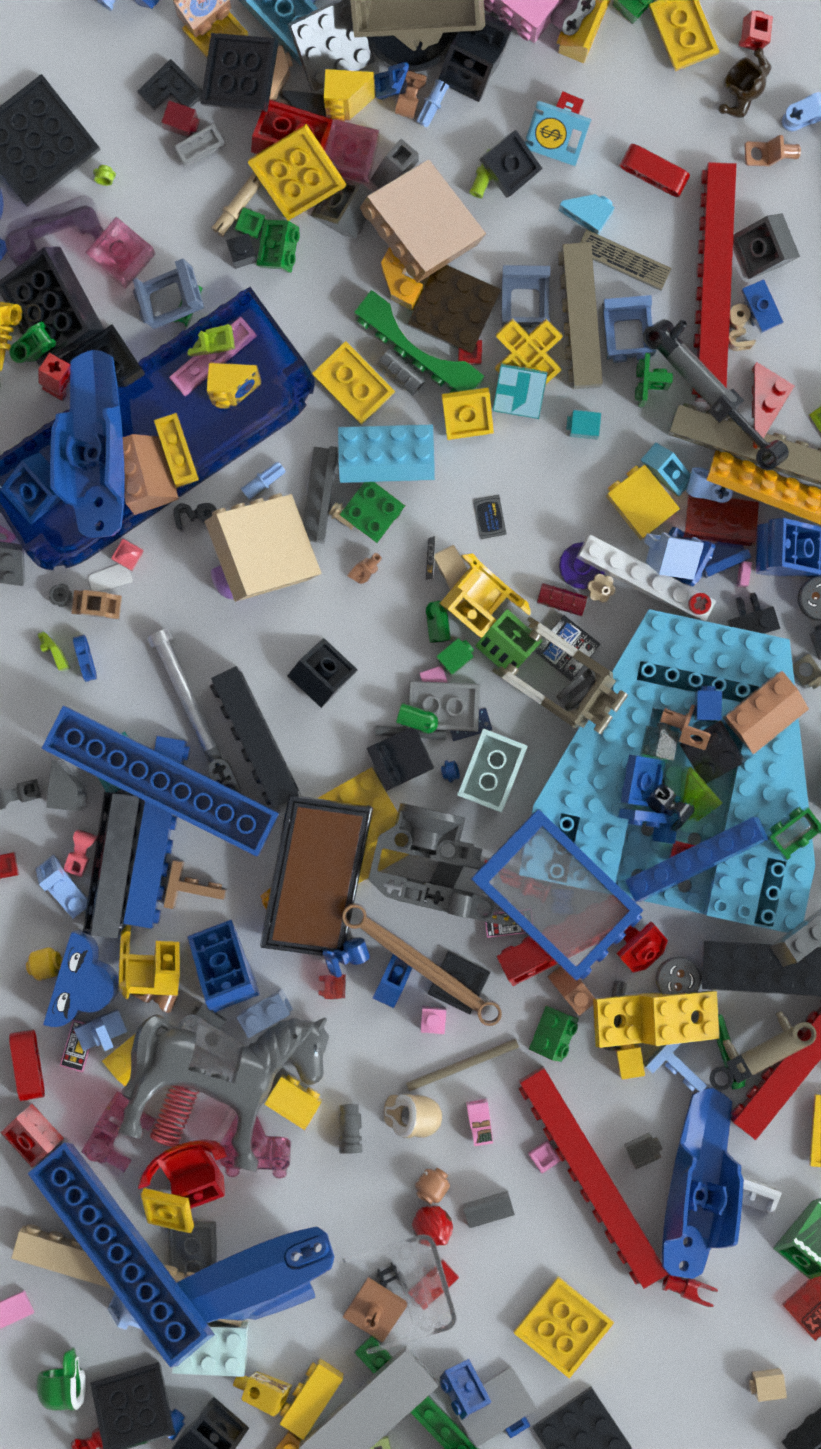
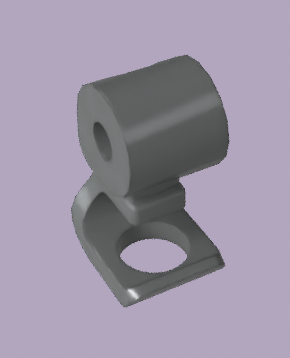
M37 779L17 783L15 789L4 790L0 788V810L5 809L11 801L20 800L23 803L42 798Z

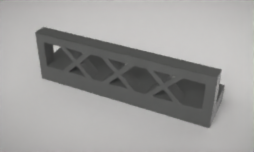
M334 446L329 448L314 447L303 521L310 542L325 544L338 452L337 447Z

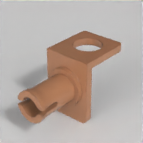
M778 135L768 142L748 141L744 144L745 164L747 166L770 167L784 158L797 160L801 154L800 145L784 144L783 135ZM752 148H758L761 151L762 157L760 160L752 158Z
M691 705L690 711L686 715L665 708L660 723L680 728L682 733L679 742L705 750L711 734L688 726L695 705ZM698 735L703 741H694L690 736Z

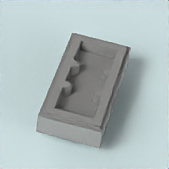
M213 123L175 144L173 148L183 166L187 168L223 148L226 144Z

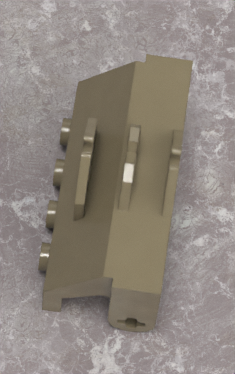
M350 0L354 38L394 35L413 51L417 49L420 41L423 42L422 50H425L430 45L437 44L443 32L482 30L485 27L483 0Z

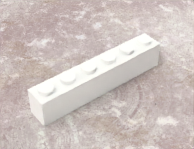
M591 534L585 539L576 557L689 618L706 621L716 603V600L710 598L712 603L707 613L701 615L692 613L688 606L689 599L694 594L700 593L699 591L670 576L659 575L646 563ZM697 597V603L694 604V607L696 609L700 608V611L704 610L703 605L706 602L704 599L700 600V597Z

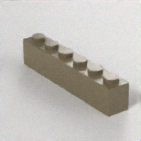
M591 242L563 244L561 251H558V265L563 266V275H560V289H565V298L561 299L562 313H567V322H563L564 336L569 337V345L565 346L566 360L571 361V369H567L568 383H572L573 389L601 387L603 380Z

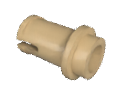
M336 502L328 514L332 516L331 519L336 518L352 530L354 526L340 516L344 509L343 503L339 504Z

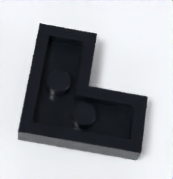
M172 59L137 91L154 111L170 95L181 105L190 108L201 99L202 90Z

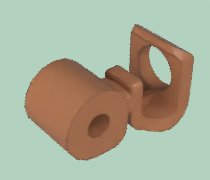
M412 71L407 72L406 82L408 86L405 93H400L395 114L414 119L419 104V99L416 96L419 90L425 86L427 76Z
M179 991L177 996L131 993L132 996L146 1003L154 1000L161 1010L166 1013L172 1012L180 994Z

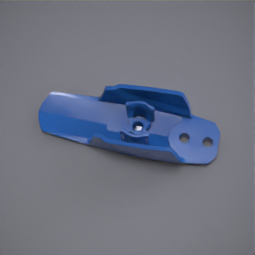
M98 350L84 352L71 360L70 410L65 413L56 414L51 430V489L66 504L74 507L78 530L88 538L109 537L118 533L122 528L125 494L122 422L114 359L109 354ZM103 499V504L99 507L98 502ZM103 522L104 528L100 531L99 526Z
M705 1088L701 1093L697 1091L692 1094L675 1158L662 1240V1267L671 1276L694 1279L703 1273L712 1248H730L738 1244L744 1179L741 1173V1164L734 1160L727 1152L733 1102L722 1092L714 1088ZM687 1237V1243L684 1245L683 1240ZM683 1261V1267L679 1268V1264Z
M316 1226L259 1243L220 1260L182 1279L177 1284L206 1323L219 1319L237 1321L246 1319L257 1320L314 1299L315 1292L310 1282L332 1268L335 1256L328 1234ZM321 1244V1250L316 1252V1247ZM297 1253L302 1254L297 1261H294V1256Z

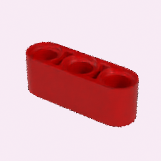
M630 144L619 164L621 169L674 197H680L690 178V174L683 168L636 144Z
M35 1030L10 1033L9 1042L19 1100L26 1101L44 1098L45 1087Z

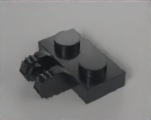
M755 592L750 593V602L754 612L746 614L745 603L740 596L736 598L740 616L727 620L730 627L762 634L781 629L774 606L761 610Z

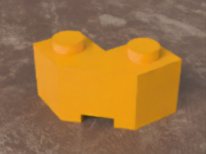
M389 247L381 261V270L392 301L412 311L423 291V284L417 283L414 279L405 275L406 268L393 255Z

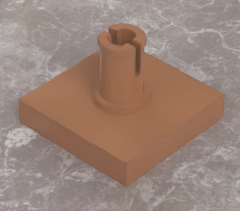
M368 1277L344 1312L343 1318L383 1343L406 1309L408 1302Z

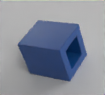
M701 686V691H695L694 720H722V691H716V686Z

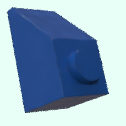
M392 954L373 995V999L394 1008L409 978L412 967Z

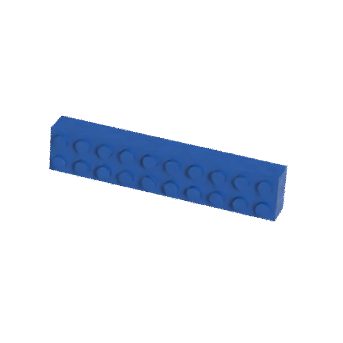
M62 706L41 748L256 857L260 855L280 815L279 812L67 706Z
M64 1142L28 1173L170 1368L179 1366L215 1335L74 1144Z

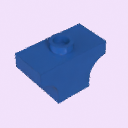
M764 279L741 290L745 301L744 305L751 312L749 319L753 326H757L760 333L783 324L784 321Z

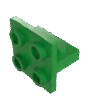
M645 353L643 359H639V363L636 366V377L640 378V383L635 387L634 401H638V407L641 408L647 402L648 390L668 391L673 383V373H667V369L656 368L653 369V372H649L650 353Z

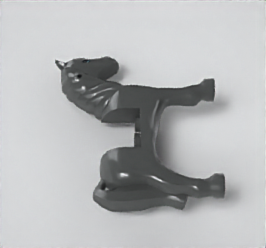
M158 1014L149 1017L138 1027L131 1051V1075L127 1085L121 1092L122 1096L130 1101L124 1108V1118L118 1133L141 1139L143 1129L140 1118L149 1099L164 1087L181 1086L191 1088L235 1110L238 1116V1124L231 1141L237 1153L234 1166L257 1172L259 1161L252 1151L251 1141L258 1111L271 1090L275 1076L287 1061L295 1066L301 1081L307 1085H313L322 1079L324 1074L323 1054L329 1039V1035L324 1029L327 1018L324 1017L316 1022L299 1020L297 1018L282 1021L259 1036L257 1041L250 1043L248 1047L241 1046L231 1082H229L228 1076L217 1073L208 1076L205 1075L206 1070L189 1067L196 1043L197 1034L195 1032L175 1028ZM159 1028L165 1029L160 1034L157 1033Z

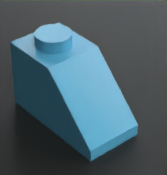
M594 194L563 200L558 211L587 230L599 235L613 214L615 207L612 206V201L607 197H599Z
M655 442L642 457L641 461L658 480L677 496H680L687 488L691 474L672 451Z

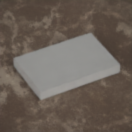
M409 681L408 705L434 713L438 718L436 730L478 732L480 684Z
M512 1366L483 1384L492 1401L490 1405L470 1414L463 1420H461L459 1415L457 1416L476 1447H479L537 1409V1406Z

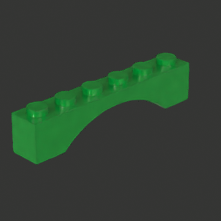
M373 290L368 293L355 310L354 314L358 325L365 330L369 327L375 332L374 336L384 344L389 342L394 346L393 351L402 358H405V356L413 361L412 365L422 373L424 370L432 375L430 379L440 387L444 384L450 389L449 393L477 389L484 380V375L466 361L438 359L416 348L399 329L390 303Z

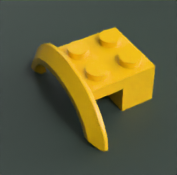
M473 553L461 555L470 568L439 603L480 638L496 622V619L491 615L506 598L526 614H531L528 602L493 574Z
M127 924L122 930L120 938L119 992L125 999H129V993L177 996L180 978V942L156 941L154 955L129 954L131 925Z

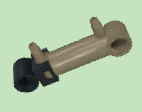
M777 1012L776 1017L783 1032L739 1055L729 1039L723 1041L725 1050L730 1058L726 1062L728 1067L719 1066L712 1070L709 1077L710 1084L716 1090L724 1091L731 1087L734 1080L740 1083L811 1045L816 1039L815 1028L808 1022H801L792 1027L783 1012ZM802 1027H807L811 1031V1037L807 1041H801L797 1036L798 1030ZM722 1071L728 1075L727 1084H717L715 1081L717 1072Z

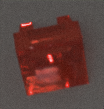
M332 974L319 976V981L325 982V990H319V996L331 1000L345 998L346 974H342L338 978Z

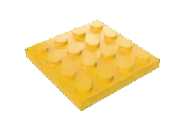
M372 767L318 797V799L373 807L358 884L369 878L378 837L395 826L398 815L395 806ZM398 833L395 836V843L401 847L407 845V835ZM383 848L378 870L381 871L410 854Z

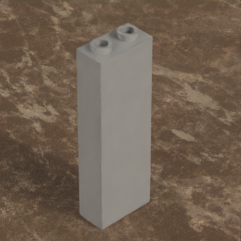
M405 1345L318 1424L304 1440H301L299 1449H370L439 1386L438 1379L414 1352Z

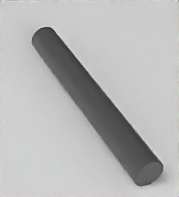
M376 726L375 735L393 736L408 728ZM417 729L420 737L423 739L446 740V731L435 730L433 733L426 734Z

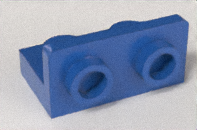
M469 1359L445 1370L440 1376V1386L444 1393H448L452 1401V1409L457 1416H460L461 1420L492 1403Z

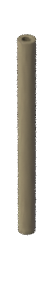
M513 1039L406 1083L409 1092L517 1049L519 1048L516 1039Z

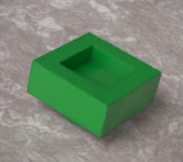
M243 207L235 231L241 234L249 233L250 237L258 239L266 217L263 214Z

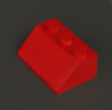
M269 100L268 112H261L253 132L251 153L258 154L306 124L326 153L334 120Z

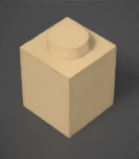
M780 1368L752 1372L753 1380H749L751 1395L755 1394L758 1402L787 1398L784 1374Z

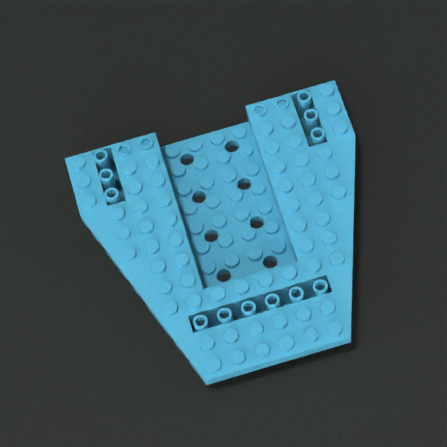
M649 609L612 670L613 679L616 682L611 687V690L617 694L622 690L628 694L627 698L617 712L612 709L608 714L613 718L602 734L593 730L596 724L590 720L584 728L581 726L578 728L533 804L531 815L539 809L632 899V894L625 880L631 877L635 869H642L644 871L669 859L672 843L652 841L653 834L645 836L641 831V825L628 824V819L619 818L620 808L655 812L649 806L621 802L629 754L665 760L664 785L674 791L676 796H681L680 802L694 807V813L677 830L676 841L688 843V836L696 832L700 835L701 843L752 817L760 819L767 836L771 834L769 829L779 821L782 824L790 819L788 814L799 806L801 809L809 808L799 718L753 755L722 718L721 721L744 757L745 762L705 785L680 746L681 742H679L682 733L680 728L660 723L665 708L683 715L689 713L691 705H695V691H701V686H716V691H722L723 717L777 672L783 671L795 685L790 639ZM693 711L688 726L704 730L718 721L694 720ZM665 730H670L674 734V739L669 744L664 743L661 739V734ZM702 786H706L710 790V796L706 800L700 799L697 794L698 789ZM803 816L778 835L776 839L783 847L808 828L810 824ZM543 827L525 844L518 875L613 895ZM813 839L809 840L810 843L792 853L790 855L791 858L788 860L783 859L771 841L767 840L689 878L691 887L687 892H681L677 884L644 901L788 933L804 921L815 870Z

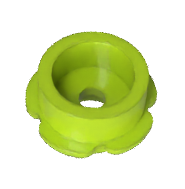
M100 165L93 170L95 175L94 181L97 184L103 186L112 185L116 173L110 166Z

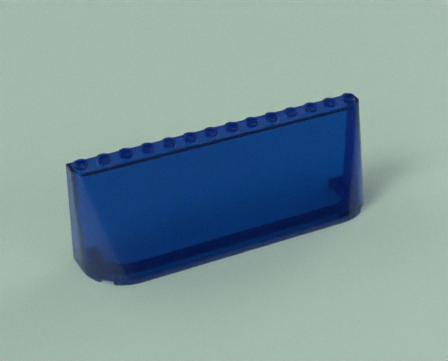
M248 287L225 304L220 305L206 317L199 319L197 323L188 329L180 332L175 338L162 344L157 350L140 359L138 363L145 375L127 387H118L123 437L132 434L159 436L154 420L177 413L199 478L198 481L176 488L180 498L294 420L307 406L305 401L308 395L314 392L315 380L307 363L253 289ZM242 317L256 333L257 337L224 364L257 365L261 385L236 406L229 405V408H218L212 405L207 393L208 378L188 395L184 396L169 377L193 357L188 355L189 348L192 349L197 342L200 331L205 332L211 328L227 324L232 325L237 319ZM55 419L44 424L39 430L25 437L20 443L0 455V489L22 460L41 453L50 464L51 430ZM0 490L1 514L26 554L37 566L46 570H54L55 567L63 565L67 569L83 563L172 503L170 502L134 515L124 498L122 528L118 533L109 537L88 538L78 530L74 507L66 504L63 500H60L59 503L30 525ZM103 499L98 502L99 507L102 506ZM103 522L99 526L100 531L104 528Z

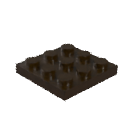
M445 265L429 276L408 322V326L472 354L501 289L449 265Z

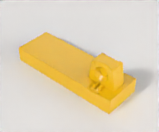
M177 413L154 420L176 488L198 481L199 478Z

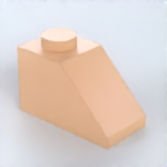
M278 46L270 93V100L276 101L290 76L289 67L293 66L289 52L284 53L283 46Z

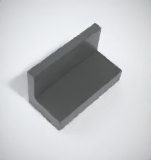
M508 1191L463 1204V1211L469 1228L515 1215Z

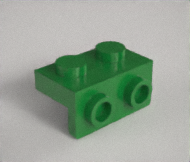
M546 1005L528 1050L550 1060L562 1062L569 1053V1044L572 1036L577 1032L579 1018Z

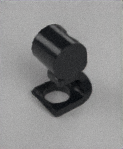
M180 503L173 510L176 528L178 531L184 532L180 513H186L190 522L198 519L205 524L204 521L212 517V512L216 511L217 508L211 503L198 504L197 508L193 511L190 505Z
M660 784L647 798V804L657 813L667 811L669 816L676 813L678 819L671 829L677 831L691 817L695 809L690 804L676 803L675 792L668 786Z

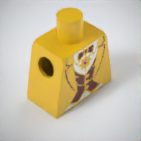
M258 1371L250 1377L236 1376L233 1382V1387L244 1391L241 1397L242 1401L273 1417L282 1410L292 1388L291 1384Z

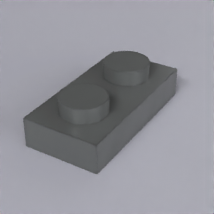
M0 542V583L23 586L25 582L24 544Z

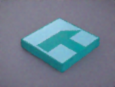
M501 364L493 411L539 419L548 372Z

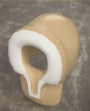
M410 1094L390 1095L384 1105V1121L400 1137L425 1138L436 1133L441 1126L442 1111L435 1100L427 1096ZM405 1107L409 1109L408 1124H405L401 1117Z

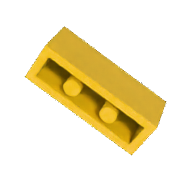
M321 1358L316 1364L314 1362L311 1363L305 1373L308 1376L305 1382L297 1384L292 1393L295 1397L290 1404L286 1402L279 1413L282 1416L280 1425L302 1440L305 1439L343 1381L344 1373Z

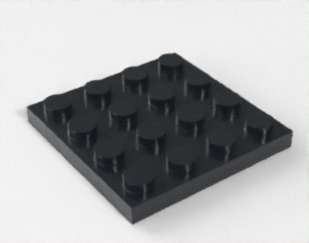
M42 74L0 106V174L26 207L101 150Z

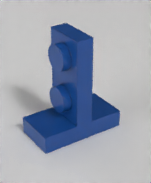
M676 796V803L680 802L681 796ZM619 809V818L628 819V824L642 826V822L646 821V826L654 827L652 841L675 844L677 831H673L671 828L678 819L676 813L669 816L667 811L657 813Z

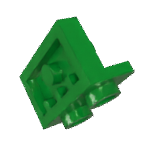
M264 219L256 266L260 268L281 269L287 273H292L293 265L296 261L297 242L300 239V228L287 220Z

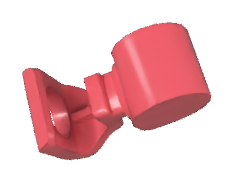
M78 829L73 835L74 852L68 854L64 871L83 877L89 863V858L86 856L88 847L97 841V836Z

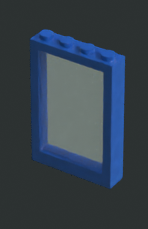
M539 809L470 878L576 981L579 978L583 980L592 971L590 966L596 960L601 962L608 955V947L612 943L617 945L625 937L624 931L629 925L634 927L642 919L640 914L644 911Z

